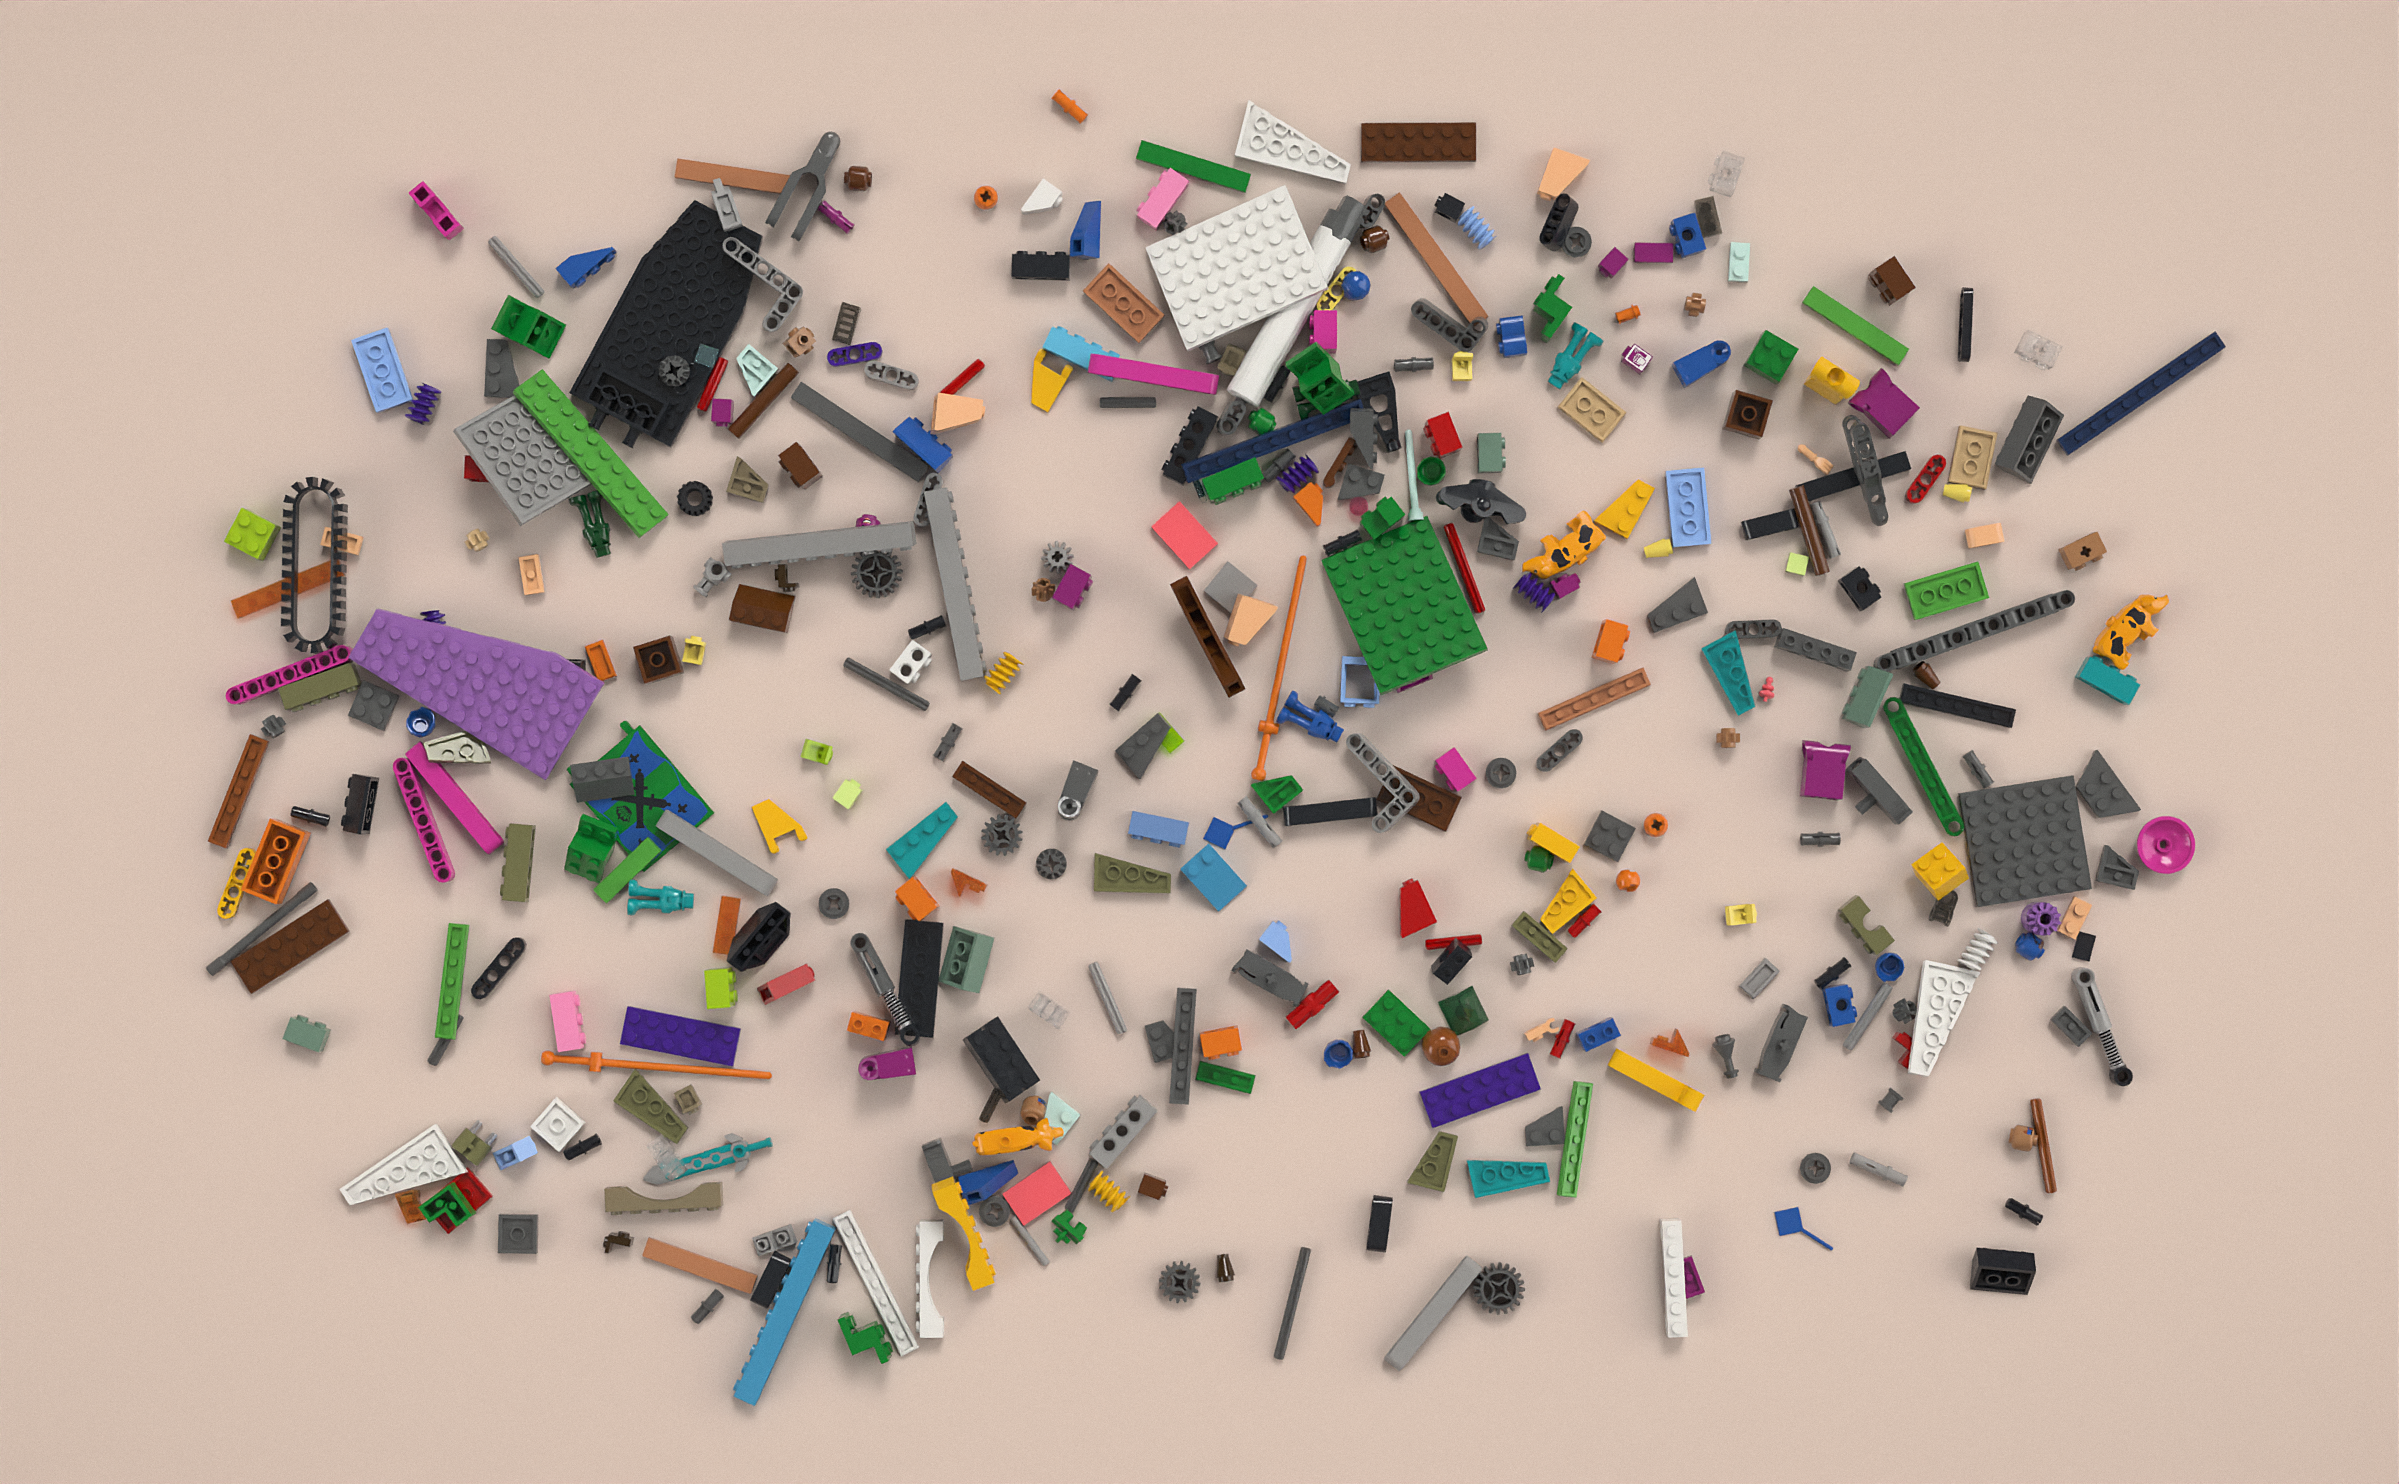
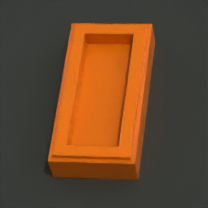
M604 640L585 646L596 678L605 681L617 676Z

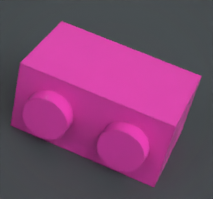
M1455 747L1435 760L1437 764L1434 767L1440 775L1444 773L1448 779L1445 782L1451 791L1455 789L1458 792L1477 779Z

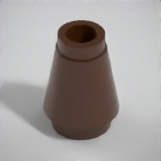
M1921 661L1912 670L1914 676L1931 689L1936 688L1941 682L1929 663Z
M1353 1031V1054L1355 1059L1370 1057L1371 1049L1365 1031Z

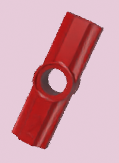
M1327 980L1314 993L1311 992L1300 1002V1005L1286 1016V1019L1295 1029L1299 1028L1310 1017H1314L1325 1007V1004L1339 993L1338 989L1330 980Z

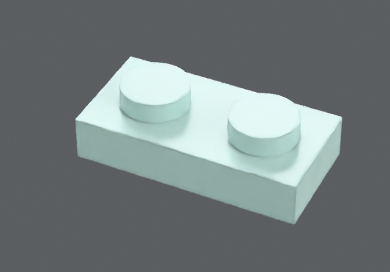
M1730 243L1728 281L1748 282L1750 243Z

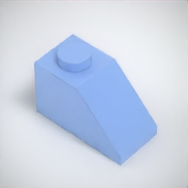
M1279 920L1277 923L1272 921L1259 940L1290 963L1292 957L1289 934L1286 931L1287 926Z
M528 1136L494 1152L493 1155L500 1170H503L538 1152L535 1143Z

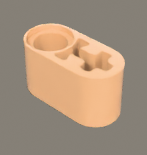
M2001 523L1965 530L1968 549L2005 542Z

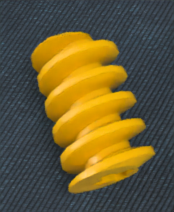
M1005 651L1003 652L1005 659L998 658L1001 665L995 663L993 665L996 671L989 670L991 677L984 676L986 684L999 695L1001 692L998 688L1005 689L1006 686L1003 682L1010 683L1011 681L1008 676L1015 677L1016 675L1013 670L1020 671L1021 669L1018 664L1024 665Z
M1102 1170L1091 1181L1088 1191L1090 1192L1095 1189L1094 1196L1096 1197L1101 1194L1099 1201L1107 1200L1105 1206L1112 1205L1111 1212L1119 1210L1130 1196L1124 1198L1125 1191L1118 1193L1120 1186L1118 1185L1113 1188L1115 1181L1107 1182L1108 1175L1101 1177Z

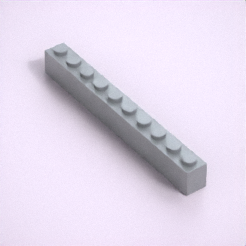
M947 487L925 491L924 495L960 679L964 681L984 677V672H987L985 661H981L980 654L983 653L982 643L977 640V635L980 634L978 623H974L973 616L976 615L974 604L970 605L969 597H972L971 586L966 584L965 578H969L968 570L962 564V559H965L963 548H959L958 541L961 540L960 530L955 528L954 523L958 521L956 510L951 508V503L954 502L952 491L948 492Z
M914 521L729 540L722 543L725 566H731L732 569L742 568L743 564H750V567L762 565L761 562H769V565L779 564L780 560H787L788 563L798 562L799 558H806V561L817 560V556H825V559L835 558L836 554H844V557L854 556L855 552H862L863 555L873 554L874 550H881V553L892 552L893 548H900V551L911 550V546H914L917 542Z

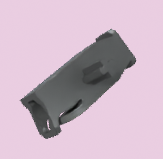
M1859 757L1846 768L1858 785L1867 793V796L1855 806L1862 815L1874 804L1897 825L1912 814L1913 811L1867 759Z
M1246 949L1244 956L1231 970L1235 972L1240 967L1245 969L1246 972L1255 976V978L1240 969L1239 973L1244 978L1279 998L1294 1001L1292 1005L1295 1007L1309 985L1307 982L1302 984L1291 973Z
M1786 1004L1781 1006L1786 1009V1012L1781 1011L1765 1042L1760 1056L1759 1069L1755 1068L1754 1072L1778 1082L1782 1080L1779 1076L1788 1066L1808 1019L1807 1016L1799 1014Z
M941 1138L921 1146L935 1183L952 1176L955 1182H958L956 1176L973 1170L969 1159L952 1166Z

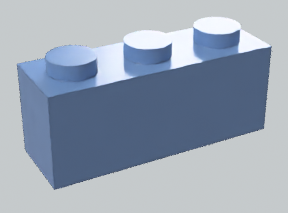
M1132 811L1128 834H1132L1131 838L1143 840V837L1151 838L1150 842L1161 844L1162 841H1167L1169 846L1180 848L1181 844L1185 845L1189 822Z

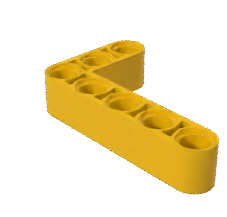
M1617 1048L1608 1063V1066L1694 1112L1697 1111L1705 1096Z

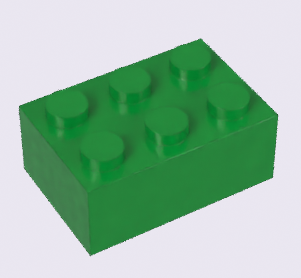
M1255 457L1202 479V484L1210 504L1215 502V505L1225 502L1226 497L1231 495L1235 498L1244 494L1245 489L1255 490L1261 487L1262 482H1264L1263 474Z

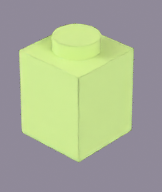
M845 779L833 796V799L847 809H850L863 791L859 788L861 784L854 779L850 781Z

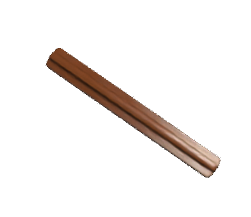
M2035 1098L2030 1100L2035 1132L2038 1135L2037 1144L2045 1190L2047 1193L2057 1192L2042 1100Z

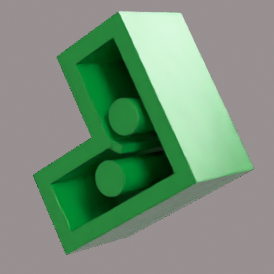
M1385 496L1376 503L1377 508L1373 512L1368 510L1361 516L1362 520L1359 523L1373 540L1406 515L1392 496L1388 499Z
M454 1182L418 1207L429 1223L446 1212L456 1227L476 1214V1211Z

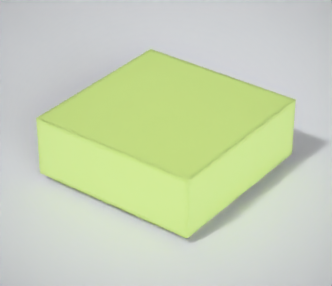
M1790 552L1785 571L1805 576L1809 557Z

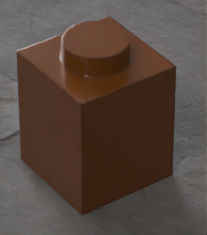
M1144 1173L1138 1193L1160 1200L1161 1196L1165 1197L1168 1186L1165 1185L1166 1180Z

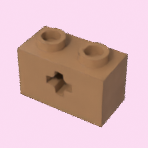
M2093 532L2058 549L2068 570L2074 568L2075 571L2086 567L2085 563L2090 560L2094 563L2102 559V554L2107 552L2098 532ZM2086 549L2087 553L2081 556L2080 552Z

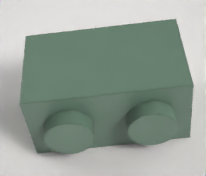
M1501 433L1477 434L1478 473H1501L1503 471L1502 468H1506V458L1502 456V449H1505V437H1502Z
M298 1014L297 1017H290L283 1039L313 1051L322 1052L331 1029L326 1028L327 1025L322 1022H309V1018Z

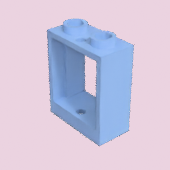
M1342 656L1340 703H1344V707H1355L1356 704H1363L1364 708H1375V704H1379V690L1375 681L1374 699L1345 698L1347 665L1367 666L1364 657Z

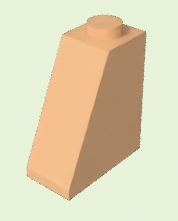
M1554 147L1537 194L1544 200H1555L1588 166L1590 160Z
M938 393L934 397L930 434L935 435L977 423L985 414L983 400Z
M1238 593L1224 637L1229 640V644L1239 646V644L1246 645L1277 611L1278 607L1274 604Z

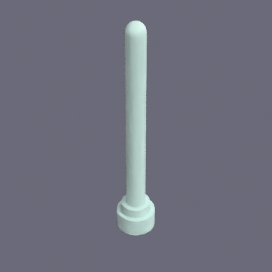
M1408 429L1405 431L1411 501L1408 521L1413 522L1415 520H1424L1418 504L1412 431Z

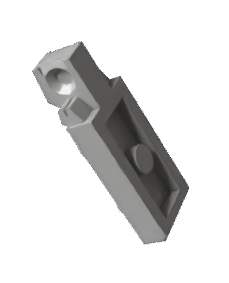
M720 178L714 179L715 191H711L712 199L724 232L742 227L731 190L728 187H723Z

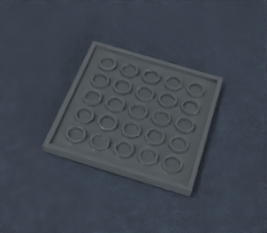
M2074 775L1958 793L1977 907L2092 889Z

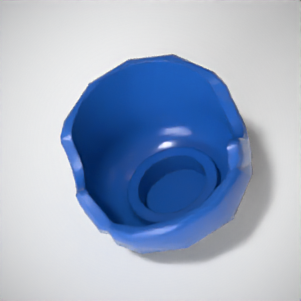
M1360 271L1349 272L1344 277L1341 285L1344 297L1352 301L1363 299L1369 294L1371 287L1368 276Z
M420 707V709L410 712L406 720V727L411 735L425 737L430 735L435 729L436 719L430 709Z
M1884 953L1877 958L1875 963V972L1883 982L1896 981L1902 975L1905 968L1903 959L1896 953Z
M1336 1039L1331 1041L1324 1049V1061L1328 1067L1341 1069L1350 1064L1353 1059V1049L1344 1040Z

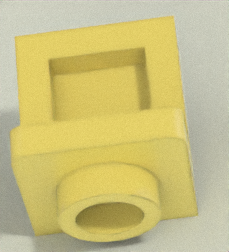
M1463 351L1454 353L1451 359L1452 381H1472L1473 353Z
M691 636L690 639L685 638L686 644L682 661L702 665L706 642H702V638Z
M1755 904L1725 906L1727 926L1757 922Z

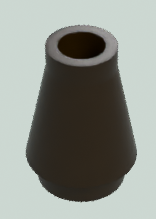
M1217 1255L1216 1278H1218L1219 1282L1233 1281L1235 1273L1229 1255Z

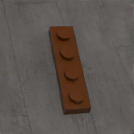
M964 761L961 762L952 776L1016 819L1027 803Z

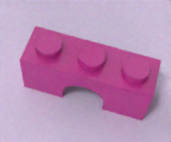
M422 181L409 192V195L425 211L434 225L449 241L464 229L427 183Z

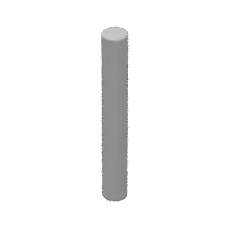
M1015 1215L1009 1219L1042 1265L1048 1264L1050 1261Z

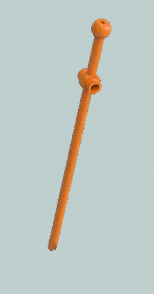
M1304 555L1299 558L1267 718L1265 721L1260 720L1258 725V731L1263 732L1257 766L1251 772L1252 779L1263 781L1266 778L1264 765L1271 734L1277 735L1279 724L1274 723V717L1307 558Z
M548 1050L544 1051L541 1056V1063L546 1066H550L553 1063L590 1065L589 1071L601 1072V1066L757 1079H770L772 1077L770 1072L603 1059L600 1052H591L590 1057L554 1055L552 1051Z

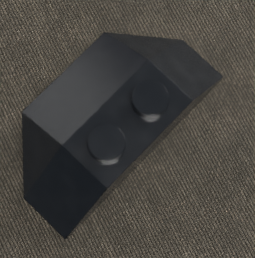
M777 902L757 909L733 937L726 961L740 972L764 965L789 936L790 911Z

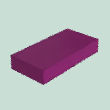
M1635 242L1634 262L1673 263V243Z

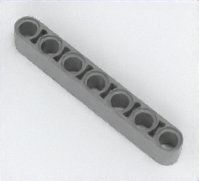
M667 809L656 824V827L766 896L770 894L778 881L777 878Z
M1466 1255L1389 1350L1384 1360L1398 1371H1401L1476 1278L1482 1267Z

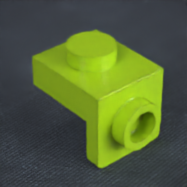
M805 739L800 757L827 765L832 759L833 747Z

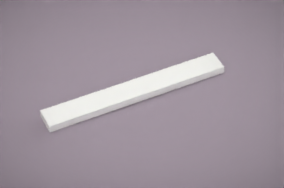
M851 1210L834 1217L833 1221L901 1357L919 1348Z

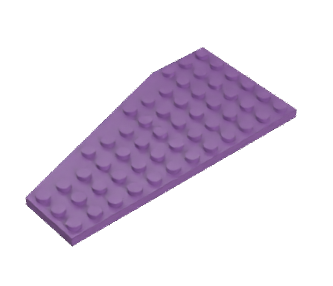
M379 608L376 609L348 657L544 780L549 777L605 684L556 652L541 650L436 622L424 621Z

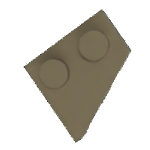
M737 456L726 492L764 503L769 484L745 461Z

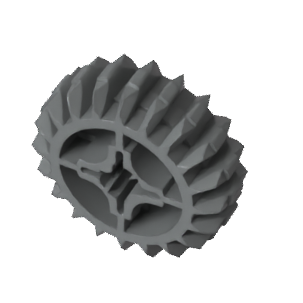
M874 550L873 554L866 556L860 552L863 558L861 560L857 557L855 558V561L859 563L858 566L852 564V568L857 569V572H851L852 576H857L852 582L860 583L856 586V589L859 590L864 587L862 590L863 595L870 591L869 597L872 598L873 594L876 593V598L878 599L880 598V592L883 593L884 597L888 596L886 590L894 593L891 587L894 585L898 588L899 584L895 583V581H902V577L897 576V573H903L902 569H897V567L902 565L901 562L894 563L898 557L895 555L890 558L892 552L884 554L881 553V550L880 553L878 550ZM879 557L887 559L892 569L882 568ZM873 558L872 567L862 570L864 564ZM878 567L883 573L875 578V575L871 573ZM892 575L888 584L881 587L882 578ZM862 576L872 577L875 588L867 586Z
M1498 1262V1268H1495L1494 1263H1491V1270L1484 1266L1483 1268L1486 1273L1483 1274L1480 1271L1479 1276L1482 1278L1474 1279L1475 1282L1479 1283V1285H1473V1289L1479 1290L1474 1293V1297H1480L1477 1303L1481 1304L1484 1302L1482 1305L1483 1310L1490 1306L1489 1313H1492L1495 1308L1497 1315H1500V1309H1503L1504 1314H1507V1307L1514 1311L1515 1309L1512 1304L1515 1303L1519 1306L1520 1302L1516 1299L1524 1298L1522 1294H1519V1292L1525 1291L1524 1287H1519V1285L1524 1284V1280H1517L1521 1277V1274L1517 1273L1514 1275L1516 1268L1513 1267L1509 1271L1510 1265L1507 1263L1504 1268H1502L1501 1262ZM1493 1274H1506L1505 1277H1502L1500 1280H1493L1492 1278H1490V1276ZM1511 1278L1514 1282L1513 1295L1506 1289ZM1485 1282L1492 1288L1487 1299L1483 1292ZM1492 1283L1498 1286L1504 1285L1502 1288L1505 1293L1501 1291L1494 1292L1496 1289ZM1500 1296H1503L1506 1299H1508V1301L1504 1303L1492 1302Z

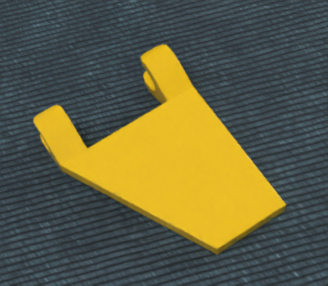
M1039 349L1034 359L1031 403L1049 412L1066 380L1072 373L1073 367L1067 364L1061 375L1041 364L1047 352Z
M770 799L752 806L771 853L779 852L775 838L793 830L796 831L799 840L804 841L807 839L803 827Z

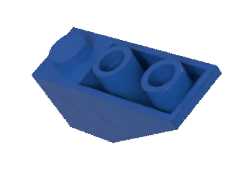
M1101 201L1085 202L1070 237V257L1084 260L1100 257Z
M613 247L573 255L555 269L573 289L575 287L579 288L586 282L585 279L590 274L593 276L599 272L602 264L612 261L617 251Z
M1014 1160L959 1176L963 1198H966L968 1205L984 1201L1019 1173Z

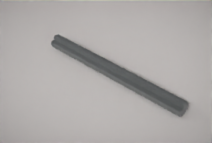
M1301 1247L1274 1352V1358L1283 1360L1311 1253V1249L1307 1247Z

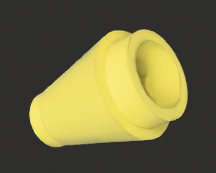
M1945 484L1943 496L1962 503L1964 501L1969 502L1972 487H1969L1968 484Z
M1663 538L1644 547L1646 558L1669 557V554H1673L1670 539L1665 540Z

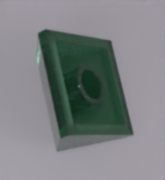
M1473 986L1438 1001L1450 1029L1457 1036L1471 1031L1489 1020Z

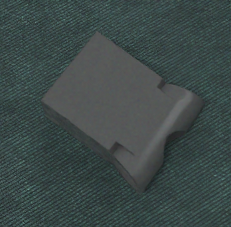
M1073 760L1058 802V812L1062 819L1073 821L1078 818L1097 778V769Z

